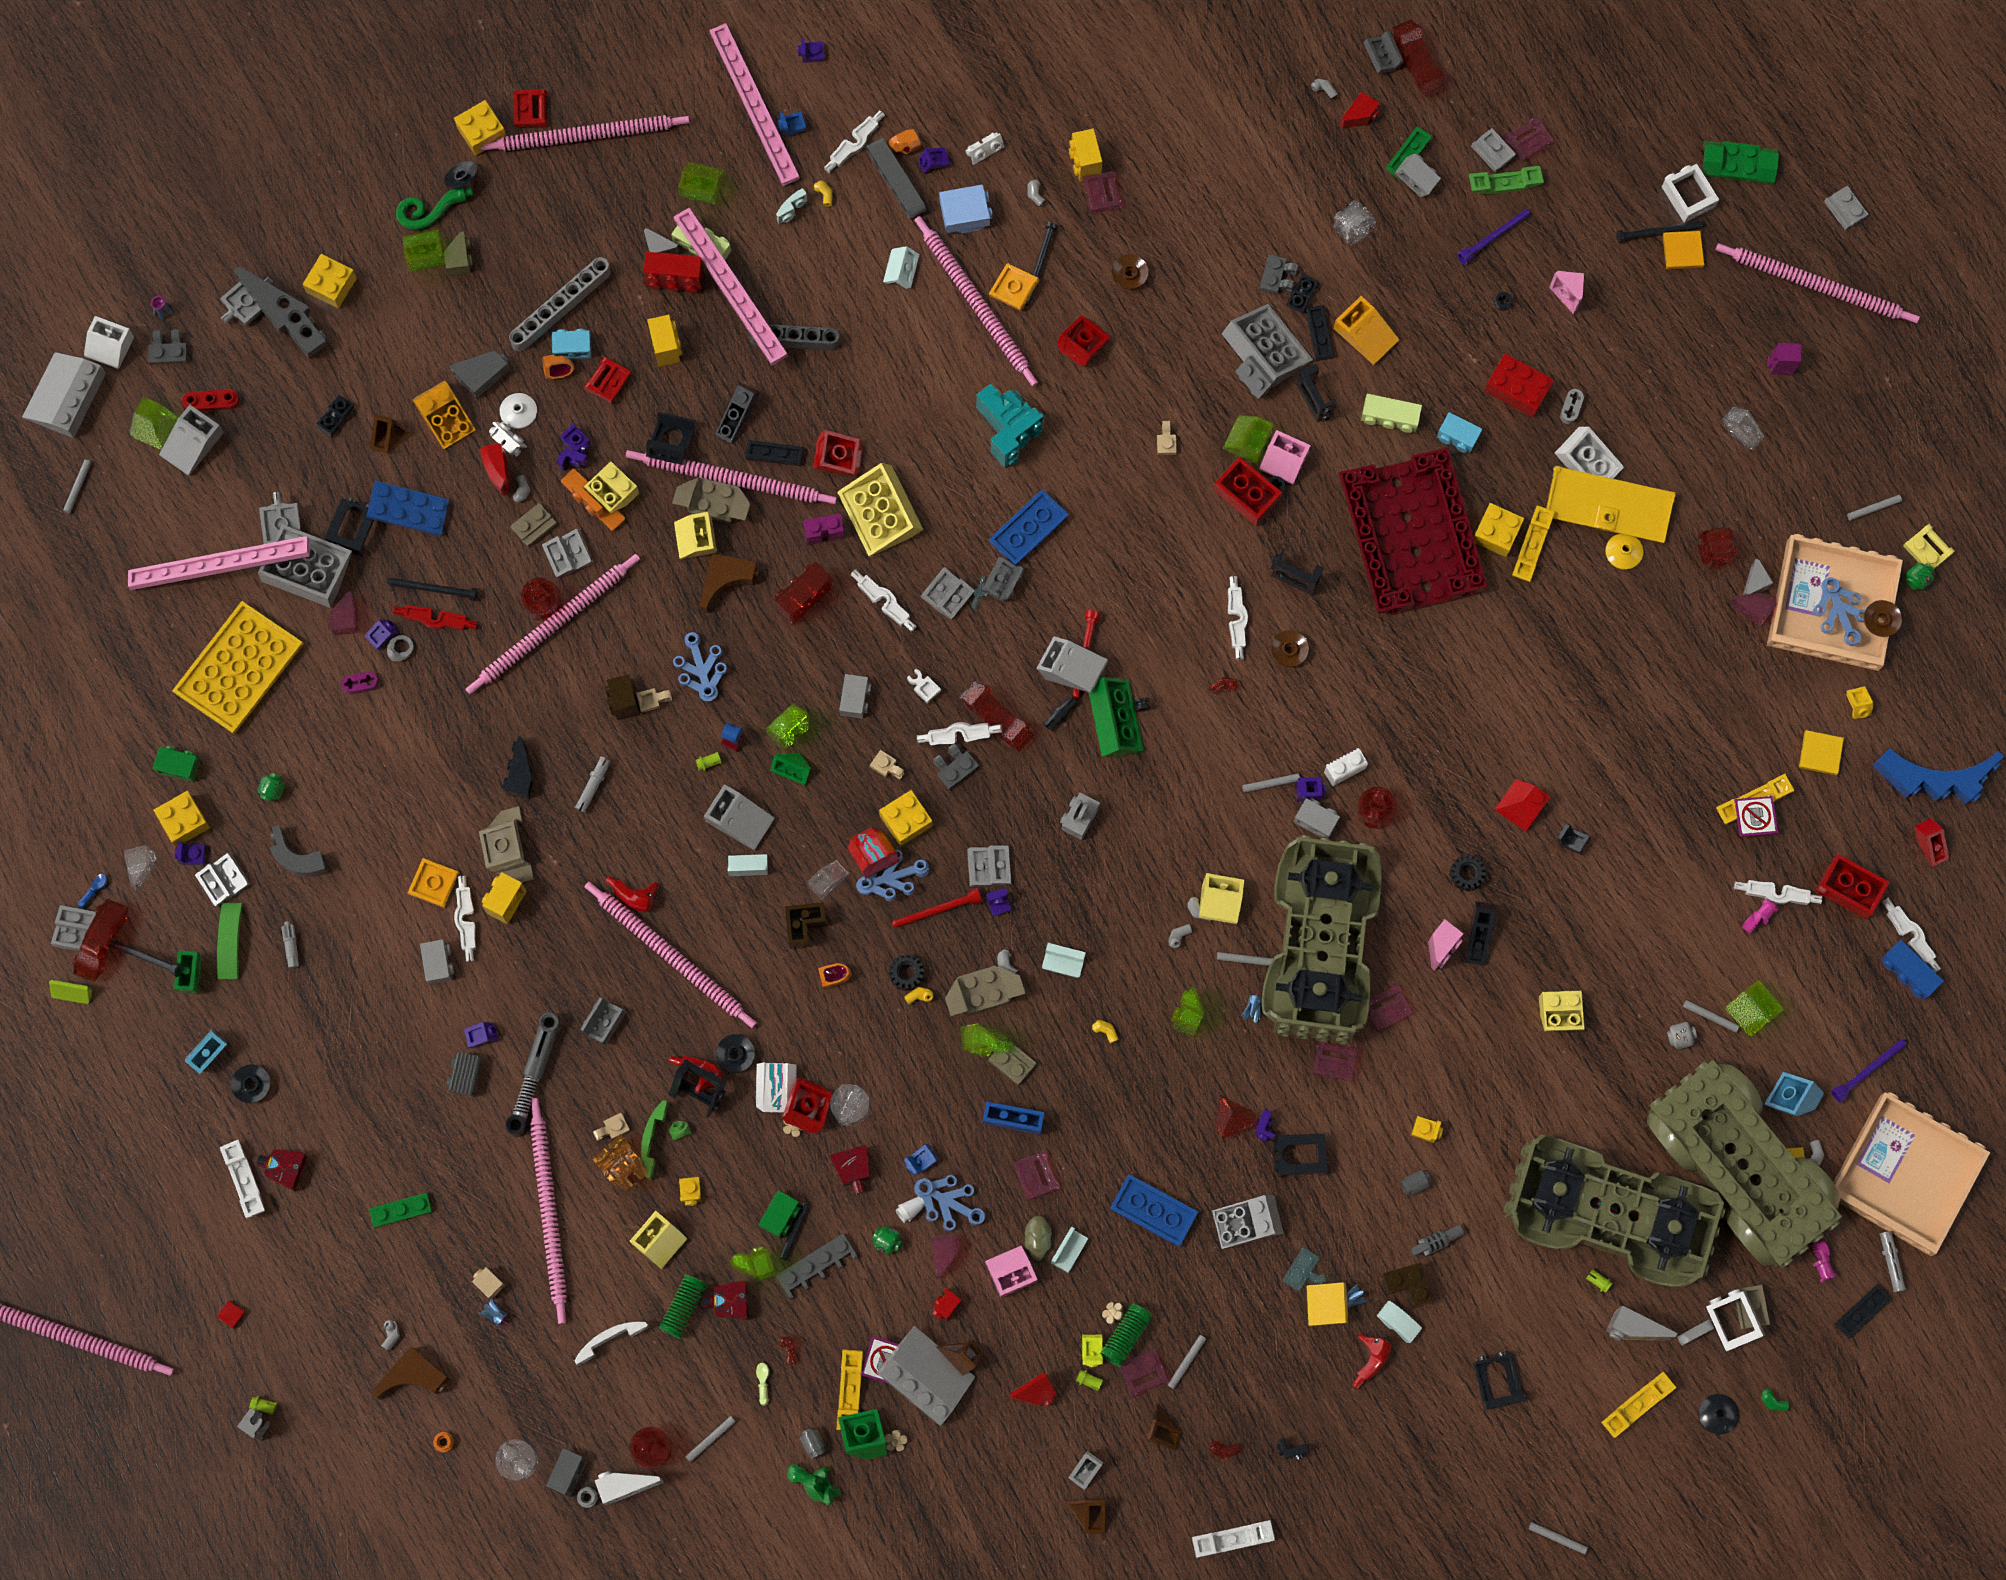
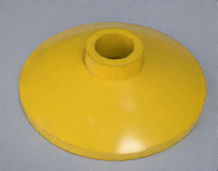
M1617 534L1608 541L1605 553L1608 561L1614 567L1628 570L1636 567L1642 560L1643 547L1636 537ZM1627 547L1629 551L1625 552L1622 548Z

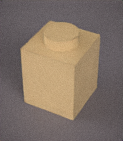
M486 1267L484 1270L482 1268L479 1269L473 1276L475 1279L472 1282L490 1300L505 1287Z

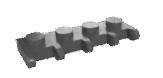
M841 1234L777 1274L776 1277L791 1300L794 1298L790 1292L792 1289L802 1284L805 1290H807L809 1287L805 1281L818 1273L823 1280L826 1278L822 1272L824 1269L834 1263L840 1269L843 1267L839 1261L850 1253L854 1259L858 1258L845 1235Z

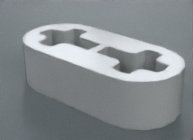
M1578 389L1570 390L1563 404L1560 418L1565 424L1574 423L1578 417L1584 399L1583 393ZM1574 395H1576V396H1577V400H1576L1575 404H1571V402H1572V400H1573L1572 397H1573ZM1569 409H1572V416L1567 418Z
M1709 1319L1677 1336L1681 1345H1684L1714 1329V1326Z

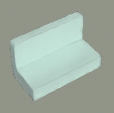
M907 246L892 249L883 282L886 284L896 282L906 289L911 288L920 254Z
M767 854L728 856L729 876L768 875Z
M1048 943L1042 969L1079 978L1086 952Z
M1071 1227L1053 1257L1051 1264L1069 1273L1088 1238Z

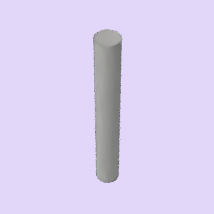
M84 460L63 509L66 513H71L92 463L89 460Z
M1900 495L1888 498L1848 513L1847 517L1851 521L1902 502V498Z
M1293 774L1242 785L1245 793L1297 782L1300 777L1299 774Z
M1217 952V960L1270 966L1273 958Z
M1685 1000L1683 1004L1684 1008L1734 1032H1737L1739 1025L1688 1000Z
M1199 1335L1167 1386L1173 1390L1175 1389L1206 1341V1338Z
M730 1416L685 1456L687 1460L691 1463L736 1421Z
M1531 1522L1529 1525V1530L1584 1555L1588 1547Z

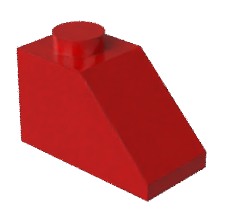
M1361 92L1342 117L1340 127L1344 129L1368 125L1371 120H1375L1379 115L1380 111L1378 108L1380 103Z
M1930 818L1914 826L1917 842L1932 867L1949 859L1944 830L1940 825Z

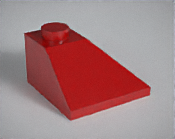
M1516 779L1494 811L1526 832L1551 796L1535 785Z
M1043 1372L1012 1392L1010 1399L1038 1407L1041 1405L1047 1407L1055 1401L1054 1397L1057 1394Z

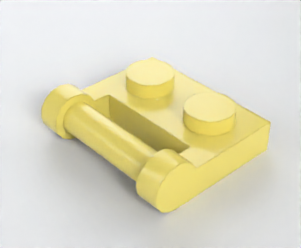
M1929 523L1903 546L1918 563H1928L1935 569L1955 551L1944 543L1932 530L1933 527ZM1927 534L1943 554L1940 556L1923 536Z

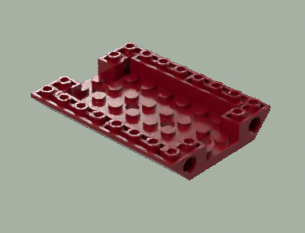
M1448 447L1412 455L1410 461L1380 468H1376V465L1372 464L1339 472L1377 613L1394 615L1467 598L1488 587ZM1397 479L1401 482V486L1394 487L1391 481ZM1408 514L1411 520L1404 522L1401 519V515ZM1414 548L1419 549L1421 555L1415 557L1411 554V550ZM1427 583L1430 585L1431 590L1424 592L1420 585Z

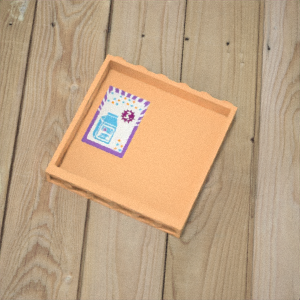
M1800 534L1791 535L1786 544L1767 646L1879 671L1884 665L1889 637H1879L1872 634L1866 628L1864 622H1858L1855 616L1846 612L1852 629L1857 630L1861 635V640L1857 645L1849 646L1844 641L1845 631L1838 614L1830 633L1824 634L1820 629L1833 606L1831 597L1825 606L1826 612L1823 616H1816L1813 610L1819 604L1823 595L1821 584L1829 577L1836 578L1842 588L1861 595L1862 599L1857 605L1850 604L1848 598L1839 595L1842 602L1859 610H1866L1871 603L1878 600H1886L1895 605L1903 560L1897 559L1893 555H1879L1875 551H1861L1857 547H1843L1839 543H1826L1818 538L1808 539ZM1827 585L1828 589L1833 590L1832 585ZM1852 597L1853 601H1858L1857 597ZM1817 608L1819 613L1823 612L1821 608ZM1860 613V618L1864 619V614ZM1878 618L1880 623H1884L1882 618ZM1824 625L1826 630H1830L1828 625ZM1849 636L1848 639L1854 642V638Z
M1885 1092L1880 1095L1833 1183L1838 1190L1841 1205L1886 1231H1892L1893 1235L1929 1256L1937 1254L1990 1152L1985 1150L1986 1147L1982 1144L1969 1141L1966 1135L1950 1130L1951 1127L1949 1125L1936 1122L1930 1114L1921 1113L1915 1110L1916 1107L1907 1102L1903 1103L1898 1100L1899 1097L1895 1094Z

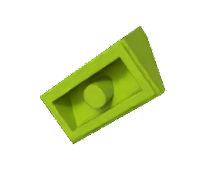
M55 980L49 982L52 998L83 1004L90 1003L93 991L88 986Z

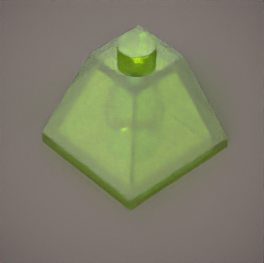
M142 397L133 415L130 436L162 450L179 417L161 404Z

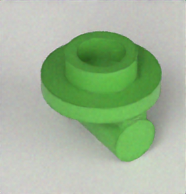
M684 1121L674 1122L669 1129L673 1141L691 1134L687 1122Z

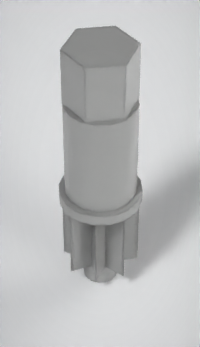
M287 921L281 927L286 959L288 961V968H297L299 963L294 925L290 924V921Z

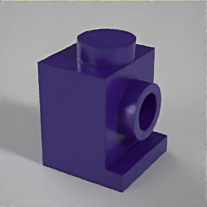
M574 423L560 435L562 443L573 451L585 454L590 448V439Z
M1321 777L1298 778L1296 782L1297 802H1301L1306 798L1309 800H1321L1322 795H1325V784L1321 783ZM1307 789H1312L1314 792H1307Z

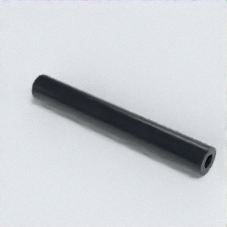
M802 1203L779 1258L787 1260L810 1205Z

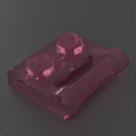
M1536 116L1513 132L1504 134L1506 142L1513 147L1522 161L1553 143V138ZM1532 128L1536 129L1534 132L1517 141L1516 138L1520 135L1524 134Z
M1111 171L1083 177L1091 213L1110 209L1116 210L1123 207L1115 183V172ZM1103 181H1108L1112 201L1108 202Z
M1396 983L1391 985L1388 990L1370 998L1368 1015L1378 1032L1413 1013ZM1393 995L1396 996V1000L1374 1011L1373 1005Z
M1318 1041L1312 1074L1351 1082L1357 1048L1352 1046L1347 1048ZM1324 1050L1348 1055L1349 1060L1325 1056L1322 1053Z
M1046 1151L1013 1163L1027 1201L1060 1188L1058 1182L1054 1179L1047 1161L1048 1155ZM1034 1162H1040L1048 1186L1043 1187Z
M1155 1349L1124 1362L1122 1367H1119L1131 1398L1137 1397V1394L1157 1385L1169 1383ZM1157 1371L1158 1377L1133 1386L1132 1381Z

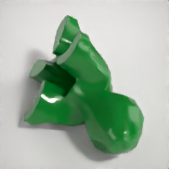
M795 1464L789 1465L787 1470L788 1479L794 1484L802 1483L806 1493L812 1500L829 1506L833 1504L835 1497L841 1495V1491L837 1487L832 1486L828 1480L827 1473L830 1471L828 1466L810 1474L803 1467Z

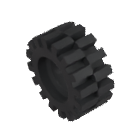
M1470 854L1469 856L1462 855V857H1458L1450 868L1449 877H1451V882H1454V886L1456 888L1459 887L1461 891L1463 889L1466 892L1475 890L1482 884L1486 876V868L1483 866L1482 860L1479 861L1477 856L1474 858ZM1465 866L1473 868L1475 871L1474 878L1471 880L1464 879L1460 874L1461 868Z
M908 954L898 955V958H894L893 962L890 963L889 977L896 988H901L903 991L909 989L910 991L921 984L924 978V969L918 957L915 958L912 954L911 956ZM909 965L914 969V975L910 979L900 977L899 970L902 966Z

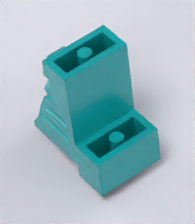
M990 384L976 395V408L998 432V434L991 438V453L1004 468L1008 465H1014L1019 460V449L1024 448L1032 437L1036 438L1042 433L1044 416L1034 407L1031 409L1028 403L1022 400L1018 391L1009 390L1000 394Z

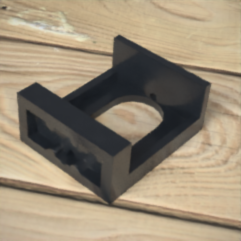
M1314 364L1299 371L1296 385L1316 422L1321 420L1327 421L1332 418L1337 401L1335 399L1324 404L1314 385L1319 374V368L1317 364Z
M658 412L657 425L651 440L648 439L646 444V457L683 465L694 435L695 420ZM670 430L680 432L682 439L679 446L663 443L664 434Z
M341 498L324 539L363 557L365 552L364 543L374 522L373 519L366 518L369 504L363 506L354 499L348 498L346 500ZM349 509L364 513L354 541L337 535L345 514Z
M1282 549L1280 554L1276 553L1270 568L1273 570L1272 577L1312 596L1321 579L1324 568L1317 565L1313 574L1310 575L1282 561L1285 549ZM1278 571L1284 572V573H1286V574H1288V575H1290V576H1292V577H1294V578H1296V579H1299V580H1301V581L1307 583L1308 585H1305V584H1303V583H1301V582H1299V581H1297V580H1295V579H1293V578H1290V577H1288V576H1286V575H1284V574H1282V573H1280V572H1278Z
M685 1059L675 1073L668 1095L676 1098L680 1091L685 1092L709 1106L706 1116L709 1118L713 1111L716 1113L722 1104L720 1101L726 1093L724 1090L726 1081ZM689 1071L715 1085L717 1090L714 1095L704 1090L699 1094L696 1093V1085L687 1081Z
M1325 1133L1278 1135L1276 1141H1273V1152L1277 1153V1160H1274V1170L1278 1172V1177H1282V1175L1306 1174L1324 1176L1327 1174ZM1316 1144L1317 1163L1288 1164L1282 1157V1151L1286 1146Z
M1508 1351L1496 1353L1497 1357L1489 1358V1355L1477 1357V1361L1473 1363L1484 1411L1526 1401L1524 1393L1521 1392L1513 1360L1514 1353L1509 1354ZM1498 1362L1504 1367L1511 1396L1492 1400L1486 1377V1367L1489 1363Z

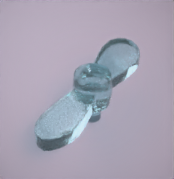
M981 576L979 587L975 588L972 609L976 610L979 597L987 595L982 590L985 576Z

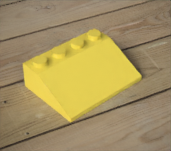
M880 463L838 491L841 501L870 557L910 539L923 530L892 465Z

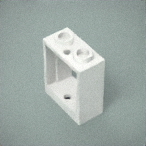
M1697 164L1693 166L1688 165L1681 169L1679 173L1668 175L1662 185L1664 192L1684 223L1715 208L1719 201V198ZM1693 175L1705 194L1706 199L1687 207L1674 184Z
M1739 1289L1728 1293L1729 1297L1722 1300L1720 1296L1711 1300V1305L1706 1306L1726 1351L1765 1336L1746 1291L1740 1292ZM1741 1298L1755 1331L1728 1341L1715 1308Z

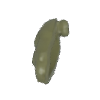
M1042 1216L1033 1217L1025 1229V1248L1035 1261H1041L1046 1252L1051 1249V1228L1047 1220Z

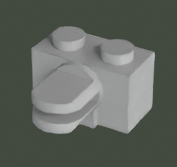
M1079 793L1077 797L1074 796L1069 804L1071 809L1068 814L1064 813L1060 823H1062L1061 830L1082 840L1100 808V802Z

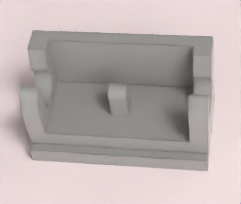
M250 1408L237 1427L252 1438L261 1441L263 1434L269 1428L270 1422L267 1421L263 1427H260L263 1419H261L263 1414Z

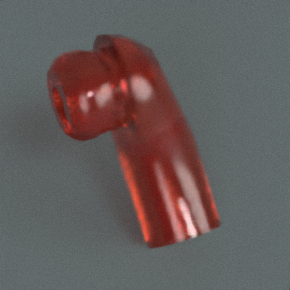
M1221 677L1210 685L1209 689L1213 694L1221 689L1236 690L1238 682L1233 678Z
M791 1336L781 1337L780 1346L787 1347L786 1364H796V1346Z
M1213 1441L1210 1444L1211 1453L1221 1459H1226L1240 1453L1237 1444L1229 1447L1223 1446L1219 1441Z

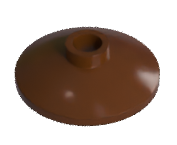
M1123 255L1112 266L1113 280L1124 289L1139 288L1148 278V266L1137 255ZM1131 272L1133 276H1127V273Z
M1878 600L1866 608L1864 623L1872 634L1879 637H1889L1899 630L1902 624V616L1896 605L1886 600ZM1878 618H1882L1884 623H1880Z
M1282 631L1274 637L1271 643L1272 656L1280 665L1295 667L1303 663L1308 656V642L1297 631ZM1291 648L1293 652L1287 653L1286 649Z

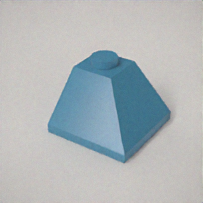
M1783 1072L1764 1105L1797 1117L1815 1110L1824 1092L1813 1081Z

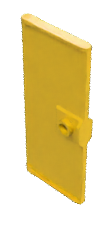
M1560 466L1554 467L1546 509L1555 511L1552 519L1655 542H1665L1672 505L1676 496L1675 492L1575 471Z

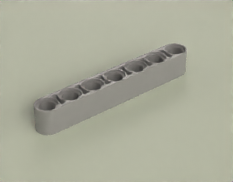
M602 257L596 258L517 326L509 336L513 349L519 352L527 349L603 283L611 273L608 261ZM601 266L606 267L603 271L597 270ZM587 278L592 279L589 283L583 282ZM573 290H577V291H578L577 294H574V295L570 294V292L573 291ZM564 302L563 306H556L557 303ZM545 314L551 315L547 319L542 318ZM531 326L537 327L533 331L528 330ZM517 338H522V339H523V340H522L521 342H519V343H516V342H515V340H516Z

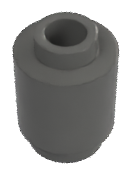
M1420 1169L1404 1177L1400 1184L1408 1196L1429 1188L1431 1179L1426 1171L1423 1172Z
M811 1427L801 1432L803 1436L800 1437V1440L807 1454L812 1459L826 1452L824 1448L826 1445L818 1429L813 1430Z

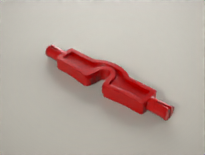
M406 605L405 608L393 607V614L403 615L405 620L423 623L431 629L452 628L463 631L465 627L476 630L478 622L469 621L466 616L444 610L440 612L437 620H432L433 610L431 608Z

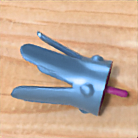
M155 296L151 300L153 314L155 315L157 311L161 320L165 319L163 310L170 315L173 314L172 310L168 307L170 303L166 302L164 297Z
M1259 993L1256 996H1249L1248 1005L1241 1015H1244V1020L1250 1014L1251 1017H1254L1255 1023L1258 1022V1018L1261 1021L1262 998L1258 997Z
M1358 1283L1347 1292L1348 1309L1352 1306L1368 1302L1363 1297L1359 1298L1363 1295V1291H1359Z
M491 1298L490 1306L485 1304L484 1308L486 1310H482V1313L479 1312L478 1314L492 1320L497 1326L502 1322L507 1325L508 1323L504 1319L508 1314L502 1311L494 1299Z

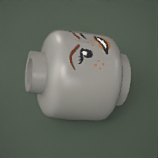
M1688 1022L1672 1025L1670 1031H1667L1670 1045L1674 1046L1677 1050L1693 1046L1694 1039L1697 1038L1695 1027L1690 1028Z

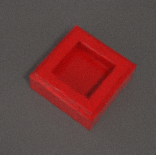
M227 1301L217 1315V1318L234 1329L245 1314V1311L232 1302Z

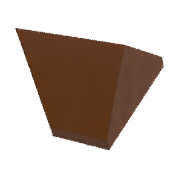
M375 414L370 449L388 454V452L415 433L394 419Z
M970 1340L966 1343L935 1346L962 1375L974 1369L983 1356Z
M1158 1403L1146 1441L1176 1450L1182 1431L1177 1429Z
M1105 1500L1064 1501L1085 1533H1105Z

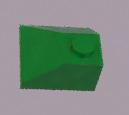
M877 1409L838 1417L846 1454L867 1460L887 1455L886 1442Z

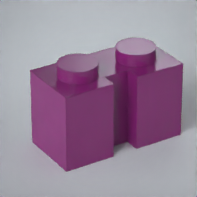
M1778 343L1775 350H1772V355L1768 357L1767 366L1770 368V374L1793 375L1801 362V344Z
M840 514L803 521L807 545L822 543V538L829 537L830 541L844 538Z

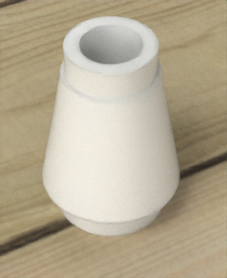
M917 1197L899 1205L896 1213L904 1223L906 1221L910 1222L925 1207L923 1198Z

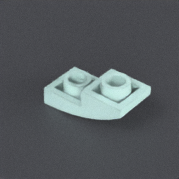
M803 188L791 195L780 207L776 214L779 224L792 220L795 216L794 208H800L807 202V194Z
M1388 1301L1377 1315L1389 1329L1395 1330L1406 1343H1411L1422 1329L1408 1314L1391 1301Z

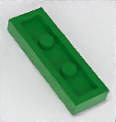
M1416 127L1388 164L1386 171L1401 180L1395 174L1396 170L1406 157L1412 154L1420 155L1432 136Z
M428 1193L369 1208L373 1228L432 1213Z

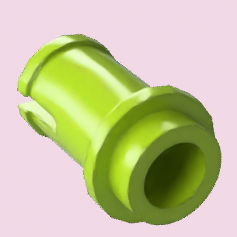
M715 752L703 758L700 756L696 760L699 771H706V768L721 764V759L718 752Z
M1593 1269L1590 1273L1597 1279L1588 1275L1586 1280L1600 1288V1292L1604 1291L1606 1293L1613 1283L1610 1282V1278L1606 1279Z
M1080 1370L1076 1381L1079 1382V1385L1084 1384L1098 1391L1103 1379L1088 1374L1087 1370Z
M260 1396L252 1397L249 1408L273 1415L277 1403L260 1399Z

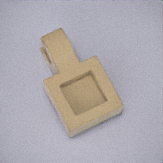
M1162 421V435H1157V455H1176V435H1170V421Z
M655 688L636 693L642 713L660 708L659 702L672 701L669 690L656 693Z
M882 750L879 751L870 764L872 769L885 777L890 773L901 780L904 775V770L895 766L896 759Z
M619 1113L603 1121L606 1127L597 1129L593 1133L597 1141L608 1135L613 1140L630 1130L622 1113Z

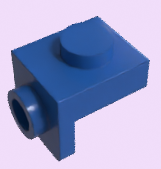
M801 111L784 116L783 112L779 113L780 120H777L780 131L784 130L785 136L807 130Z
M925 1144L914 1154L904 1159L907 1169L914 1175L923 1173L939 1160L929 1144Z

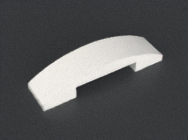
M236 1140L220 1147L238 1192L239 1201L246 1219L265 1212L258 1185L240 1141Z
M630 1322L605 1330L594 1337L580 1351L575 1359L576 1365L580 1366L596 1357L593 1351L594 1348L626 1331L633 1337L648 1329V1324L646 1322Z
M1270 1520L1192 1537L1196 1558L1275 1541Z

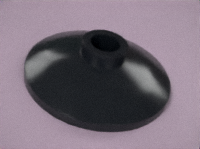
M471 161L455 165L447 172L444 178L445 185L449 189L465 187L476 177L478 173L477 165Z
M740 1034L724 1037L716 1048L718 1064L730 1073L745 1071L751 1066L755 1058V1049L752 1042ZM739 1052L740 1055L738 1058H733L732 1054Z
M249 1064L242 1066L234 1073L231 1079L232 1093L241 1102L249 1104L259 1102L269 1092L270 1077L266 1070L258 1065ZM251 1082H255L254 1088H249Z
M1710 1395L1702 1401L1699 1407V1420L1702 1426L1713 1434H1726L1732 1431L1738 1423L1739 1411L1737 1405L1726 1395ZM1718 1410L1723 1411V1417H1718Z

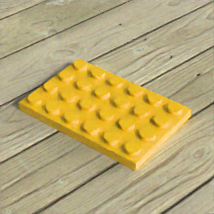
M241 601L172 692L235 734L304 644Z

